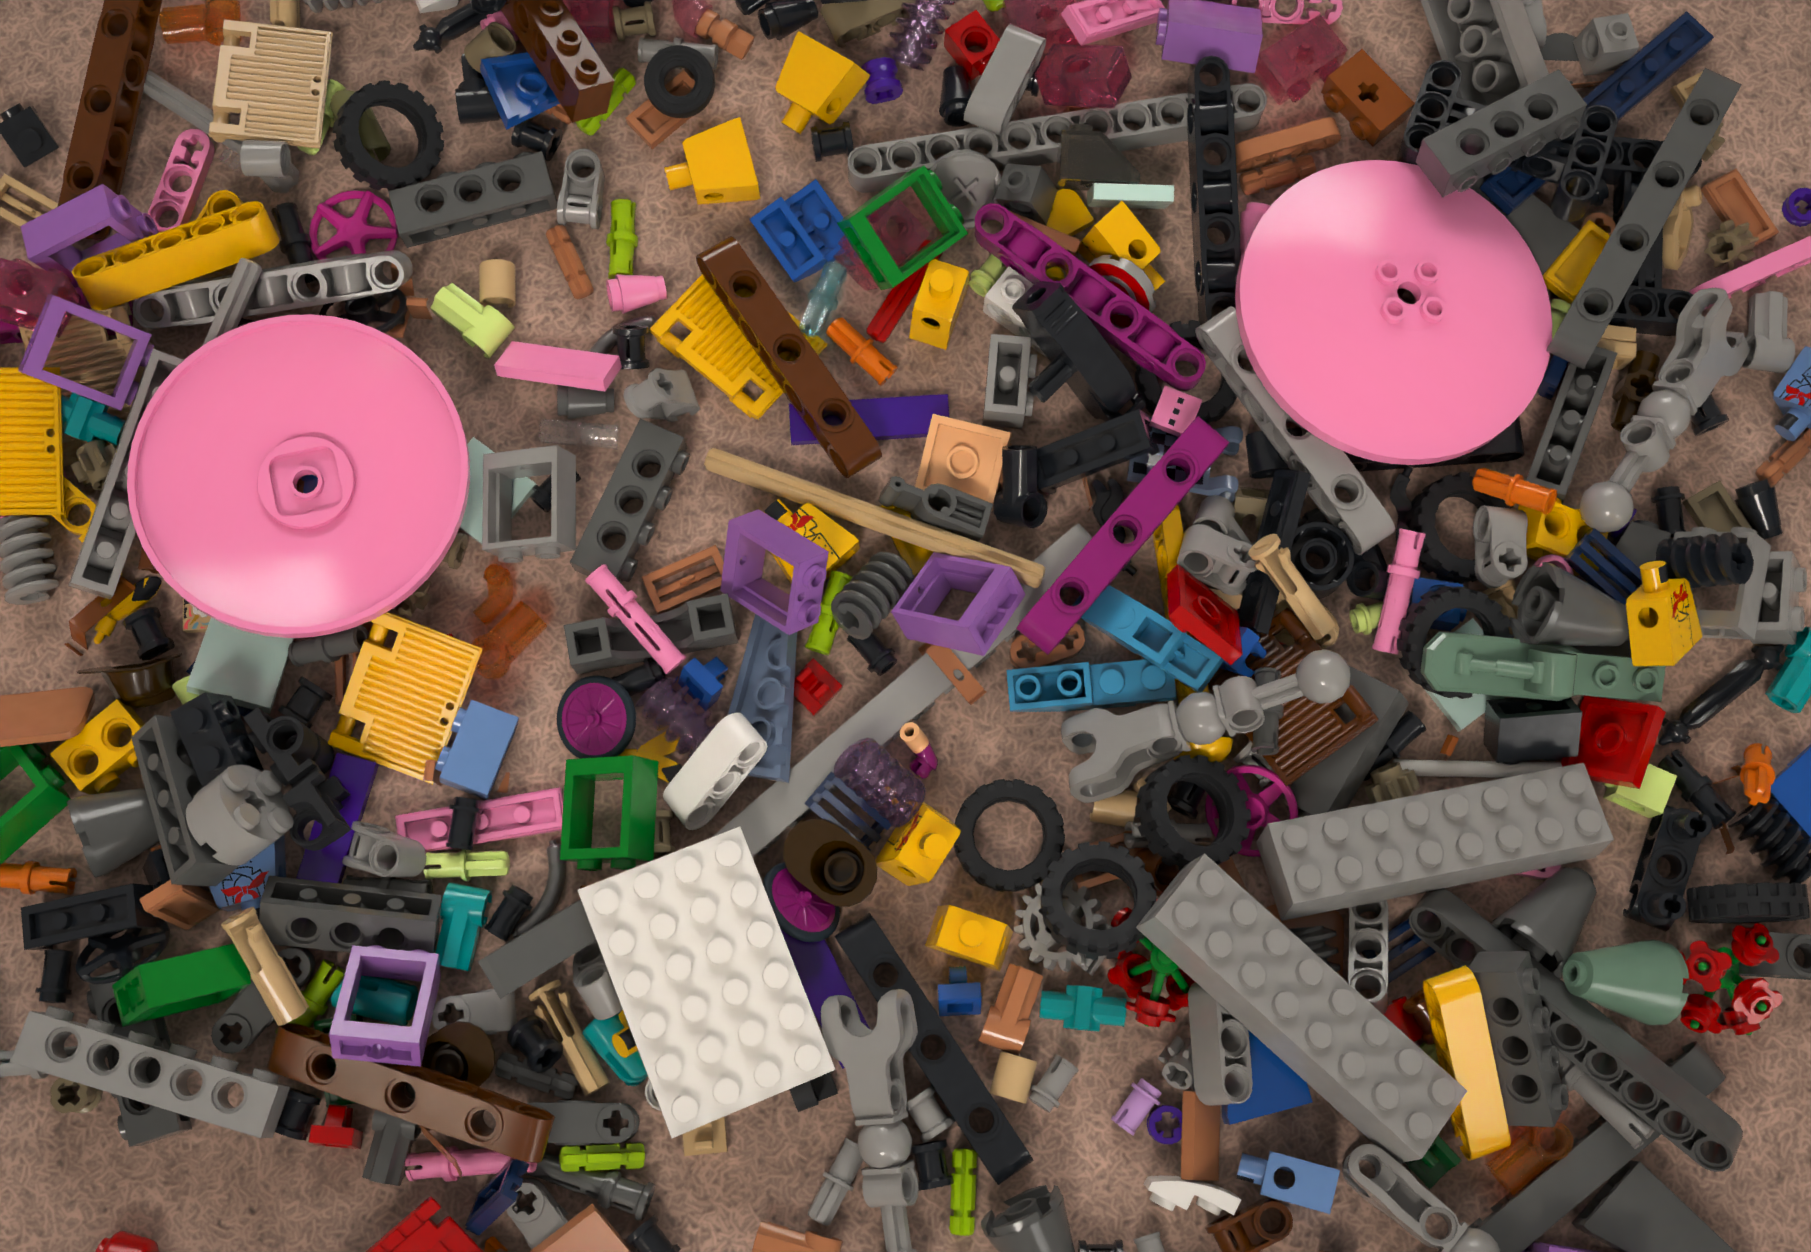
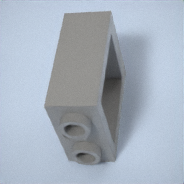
M558 445L483 454L482 550L497 556L498 561L504 563H519L523 561V556L535 555V557L541 559H556L560 557V552L576 551V455ZM551 474V536L511 541L512 479Z
M1693 527L1691 532L1675 531L1673 540L1675 541L1681 537H1686L1690 540L1692 536L1700 535L1705 538L1709 534L1721 536L1722 533L1727 532H1717L1707 527ZM1733 527L1731 532L1737 536L1740 543L1743 542L1748 545L1754 559L1753 572L1745 584H1739L1735 611L1696 610L1702 638L1755 640L1771 545L1761 538L1754 529Z

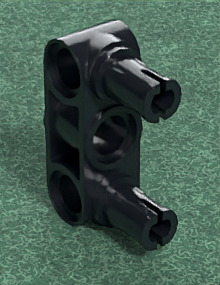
M1666 805L1663 814L1651 818L1629 893L1633 895L1628 910H1623V916L1666 932L1672 927L1675 919H1679L1684 915L1686 902L1683 895L1691 875L1701 839L1709 835L1712 830V822L1707 815L1699 814L1700 812H1692L1689 809H1677ZM1662 856L1669 861L1671 867L1670 873L1666 878L1662 877L1657 870V862Z

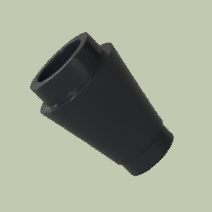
M814 0L768 2L765 8L758 11L761 29L768 40L776 38L780 41L818 18V10Z
M957 65L947 67L943 71L939 113L944 118V122L953 127L970 124L964 121V113L973 93L966 70Z
M1768 478L1735 489L1738 499L1734 501L1751 528L1756 530L1761 538L1765 540L1783 533L1780 526L1781 520L1776 489L1770 486Z

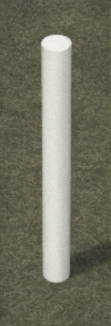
M1393 760V763H1400L1402 770L1407 768L1409 771L1414 770L1416 776L1507 778L1562 767L1560 762H1521L1515 765L1496 763V761Z

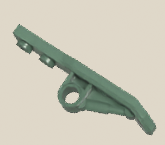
M1438 632L1423 647L1420 672L1435 691L1552 701L1585 695L1661 702L1666 666H1633L1631 657L1583 653L1572 646L1535 645L1521 643L1517 638Z

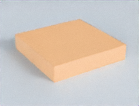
M932 414L915 487L925 490L931 484H943L994 505L1002 477L1003 446L1010 445L1012 433Z

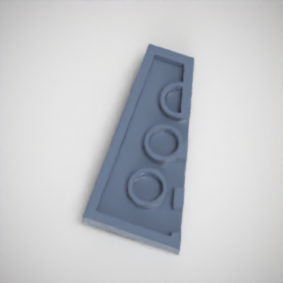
M755 614L728 715L732 713L743 714L767 743L765 754L747 776L789 783L797 632L788 635L757 614Z

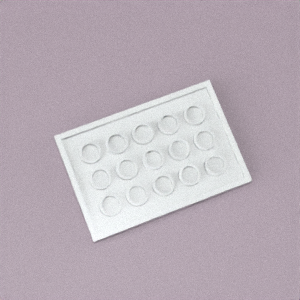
M740 826L577 890L671 1138L836 1070Z

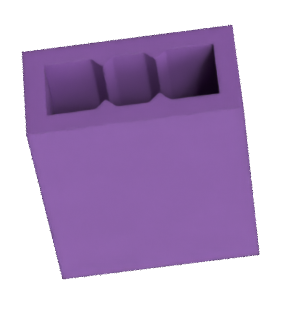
M1168 0L1167 9H1159L1155 45L1162 46V60L1197 65L1204 57L1216 56L1225 61L1229 70L1255 73L1263 37L1261 9L1202 0Z

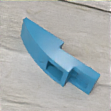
M1110 585L1081 617V619L1134 654H1139L1195 692H1203L1224 662L1211 649L1187 633L1179 631L1171 621ZM1079 595L1072 606L1081 603V595Z
M1147 659L1092 665L1089 662L1006 670L1010 712H1060L1090 710L1094 708L1132 707L1139 703L1177 700L1175 678Z

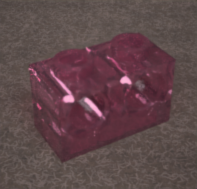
M900 199L887 202L866 217L897 266L904 262L930 235ZM889 219L894 220L898 225L899 233L896 239L891 238L887 233L886 224ZM844 235L838 242L842 248L833 257L865 291L877 289L878 285Z

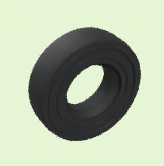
M674 45L660 50L652 57L645 71L644 86L650 102L658 111L674 118H688L700 113L709 104L714 94L715 77L710 63L699 51L688 46ZM686 68L694 75V87L687 95L674 96L666 90L665 78L672 69Z

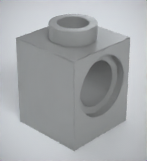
M1628 13L1593 18L1573 41L1584 76L1617 70L1640 48Z

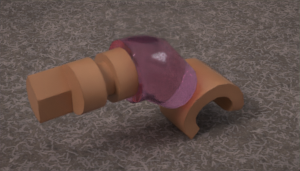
M672 0L674 19L682 30L694 38L701 36L708 40L711 37L713 38L712 44H717L719 48L741 60L744 59L752 47L754 36L738 28L737 24L726 18L721 21L720 15L714 12L712 5L705 0Z

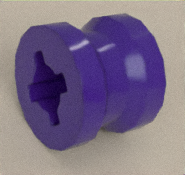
M888 57L876 58L861 66L870 75L864 90L865 99L868 103L878 104L892 101L902 95L903 87L900 80L896 79L898 67L894 59Z

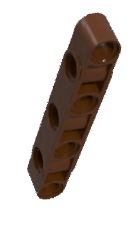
M104 0L66 160L58 206L101 184L107 186L117 195L120 194L155 41V31L162 0ZM107 226L85 238L102 241L109 235L111 227Z
M730 236L698 254L696 261L704 278L838 471L848 479L882 458L881 448L875 437L737 240ZM739 289H748L753 295L750 297H740L735 292ZM789 351L798 358L794 361H785L779 357V354ZM827 415H835L843 423L838 426H831L823 418Z
M286 1023L278 1027L267 1068L270 1071L470 1144L481 1146L521 1161L531 1163L542 1162L555 1120V1116L550 1112L423 1066L333 1058L336 1063V1071L334 1073L327 1065V1056L330 1055L332 1057L329 1034L295 1023ZM406 1082L414 1088V1101L405 1094ZM485 1110L494 1116L496 1121L495 1129H491L485 1124L483 1119Z

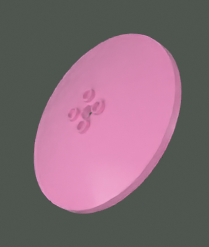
M1366 160L1339 164L1320 170L1290 187L1273 202L1256 225L1243 251L1236 279L1235 303L1239 333L1247 357L1256 375L1276 403L1308 432L1335 448L1368 460L1389 464L1420 465L1454 459L1489 443L1508 428L1528 406L1543 380L1550 353L1546 350L1552 341V314L1547 287L1530 248L1510 221L1471 188L1463 192L1456 190L1442 197L1418 165L1398 161ZM1398 289L1409 290L1415 298V303L1407 304L1403 302L1398 296Z
M308 314L272 317L245 324L207 342L180 363L159 386L138 423L131 445L127 473L129 509L142 548L153 566L178 594L204 614L231 627L264 636L283 638L322 636L348 630L376 619L412 595L431 576L453 544L462 523L470 486V458L463 425L450 395L429 366L405 345L375 328L334 316ZM305 475H313L318 478L317 487L309 493L297 491V483Z

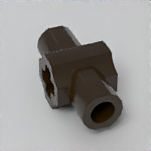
M1636 351V357L1631 361L1627 375L1615 386L1612 398L1616 400L1617 406L1611 422V426L1615 430L1621 432L1631 422L1630 420L1633 415H1637L1641 401L1654 392L1652 385L1656 381L1654 377L1660 362L1658 355L1649 351Z

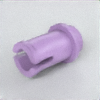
M1143 1078L1137 1084L1134 1082L1131 1084L1134 1089L1115 1116L1113 1115L1111 1118L1112 1121L1133 1136L1154 1104L1159 1106L1161 1103L1158 1099L1162 1092Z

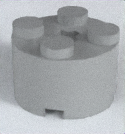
M247 765L228 767L199 790L186 808L187 824L200 846L207 843L216 851L212 857L222 863L235 866L246 864L293 827L294 820L289 812L288 804L280 791L282 783L273 772L269 770L261 772Z

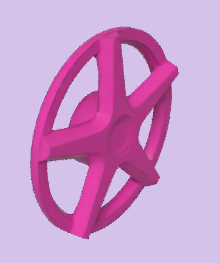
M355 190L336 194L324 203H320L311 220L309 236L312 241L311 247L319 260L327 259L326 255L343 246L350 248L352 255L366 253L365 245L369 239H390L385 251L394 250L398 238V228L392 209L383 199L368 190ZM361 199L353 215L350 217H346L331 208L345 200ZM372 203L378 205L387 214L391 227L369 225L367 223ZM322 217H324L337 229V233L319 246L317 232Z
M1257 765L1234 766L1226 772L1228 774L1233 773L1239 780L1237 785L1241 791L1245 790L1248 801L1245 802L1246 809L1251 811V821L1247 822V828L1250 829L1249 835L1246 840L1240 843L1243 847L1238 854L1260 857L1259 849H1250L1256 828L1259 826L1266 827L1268 823L1280 821L1269 812L1270 805L1284 793L1289 806V819L1298 818L1297 802L1289 786L1286 787L1275 772ZM1242 773L1259 774L1274 783L1259 794H1254ZM1207 794L1205 803L1206 818L1212 833L1216 837L1219 829L1214 819L1219 818L1216 806H1212V798Z

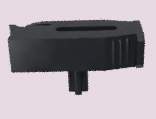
M1039 281L1013 304L1012 309L1020 317L1034 341L1051 362L1029 384L1030 392L1037 396L1041 402L1045 403L1066 382L1095 419L1107 422L1122 416L1118 411L1129 400L1134 405L1125 414L1137 409L1142 410L1146 406V400L1135 390L1133 379L1128 370L1088 316L1067 294L1061 283Z

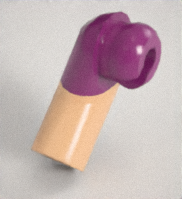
M913 722L905 723L900 729V737L916 755V758L911 761L909 768L919 778L925 779L932 770L936 771L938 759L927 736L920 727Z

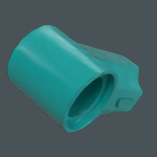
M1807 626L1804 627L1803 631L1797 632L1796 644H1787L1784 652L1787 659L1765 693L1770 701L1791 713H1800L1811 696V628Z
M448 883L441 903L440 918L443 920L435 952V954H439L441 966L471 971L480 929L486 925L488 917H484L487 902L492 903L491 890Z

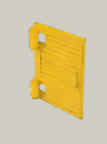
M703 274L649 329L657 338L658 343L678 359L681 358L724 392L729 397V401L750 418L753 417L759 420L784 393L729 315ZM739 289L735 292L740 297H750L753 295L748 289ZM789 313L812 348L819 355L828 344ZM678 321L691 331L683 341L670 332V329ZM789 351L779 354V357L785 361H794L798 358ZM750 380L764 391L756 401L743 392V388Z
M0 367V516L65 515L61 388L18 372L19 367ZM43 367V370L61 376L60 367Z
M386 612L371 620L373 625L370 634L362 644L338 712L341 715L337 727L331 732L328 744L423 781L426 760L438 761L443 747L448 746L453 732L451 731L453 722L459 708H462L483 648ZM389 629L398 632L392 649L383 646ZM357 720L366 723L360 740L351 736ZM425 781V782L430 783V784H432V785H433V783H434L433 781Z

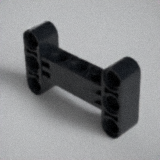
M1440 60L1435 61L1428 67L1397 155L1398 162L1418 165L1416 158L1419 150L1417 149H1420L1424 138L1486 107V105L1456 97L1462 80V72L1455 63ZM1590 106L1581 117L1580 127L1571 136L1562 140L1558 137L1546 143L1535 155L1530 157L1524 155L1512 161L1508 167L1512 168L1511 171H1521L1532 177L1557 184L1551 200L1553 214L1563 221H1578L1585 215L1597 190L1617 128L1618 118L1612 109L1606 106Z
M1613 137L1601 178L1606 184L1614 185L1613 220L1616 225L1663 141ZM1702 157L1699 163L1697 164L1694 172L1692 173L1690 179L1700 169L1702 164ZM1633 160L1642 163L1644 168L1637 166ZM1657 182L1659 185H1661V186H1663V187H1666V188L1668 187V186H1667L1666 184H1664V183ZM1663 227L1609 325L1636 328V333L1676 336L1678 319L1670 314L1669 309L1675 310L1680 315L1693 295L1683 290L1662 288ZM1621 244L1626 250L1634 251L1629 245ZM1629 305L1637 307L1641 312V316L1634 314ZM1585 308L1588 313L1599 315L1593 308Z

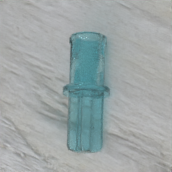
M826 262L815 289H811L808 293L809 303L799 324L801 332L805 333L808 337L814 338L821 335L830 312L838 306L837 296L848 275L846 268L836 262Z

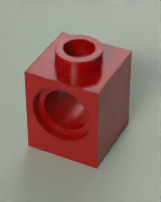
M974 10L945 29L944 35L945 49L958 66L966 70V75L970 81L982 75L1000 41L977 10ZM971 46H979L984 50L975 53L969 51L967 48Z

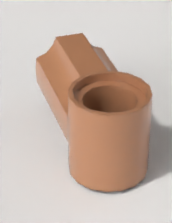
M1009 963L995 1004L990 1006L984 1028L981 1030L978 1039L979 1042L1019 1056L1031 1020L1028 1018L1042 984V975Z
M761 1221L752 1252H840L843 1241L835 1237L830 1239L817 1235L818 1232L806 1230L803 1233L786 1226Z

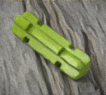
M619 68L612 75L614 85L607 113L576 122L577 127L589 136L594 135L601 127L599 122L601 120L606 121L624 99L623 93L628 94L636 85L635 77L626 69Z
M640 1142L625 1143V1147L621 1148L620 1143L585 1145L584 1149H580L579 1145H565L560 1150V1168L563 1172H578L579 1167H584L585 1171L620 1170V1165H625V1169H640L644 1166L645 1149L644 1145Z
M957 1148L952 1152V1167H955V1173L951 1174L954 1184H951L950 1209L954 1210V1215H950L949 1230L954 1235L969 1236L973 1235L975 1229V1217L971 1216V1211L975 1210L976 1175L973 1174V1168H977V1153L973 1149Z

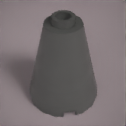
M1541 562L1543 566L1537 567L1533 565L1521 578L1513 595L1512 604L1518 606L1517 619L1510 617L1511 629L1514 637L1519 639L1521 643L1565 646H1620L1629 639L1626 605L1552 563Z
M145 788L75 796L74 799L67 801L76 834H79L83 845V853L95 878L107 875L160 842Z
M1563 867L1499 915L1491 924L1524 951H1529L1530 956L1561 979L1563 967L1568 958L1573 954L1597 893L1593 879L1586 871L1580 868Z
M1046 1185L1028 1189L1004 1201L1005 1204L1010 1206L1004 1212L995 1217L991 1210L981 1221V1227L985 1236L998 1252H1075L1064 1198L1059 1187L1054 1185L1052 1192H1049Z

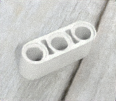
M732 713L727 715L714 727L668 784L663 793L664 801L687 829L696 830L703 827L716 815L763 757L767 750L766 741L743 714Z

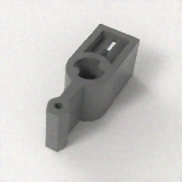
M897 476L890 478L881 491L878 500L883 506L890 507L893 505L910 512L912 519L977 542L984 536L993 506L992 503L943 484H931L925 490L905 483L903 478Z

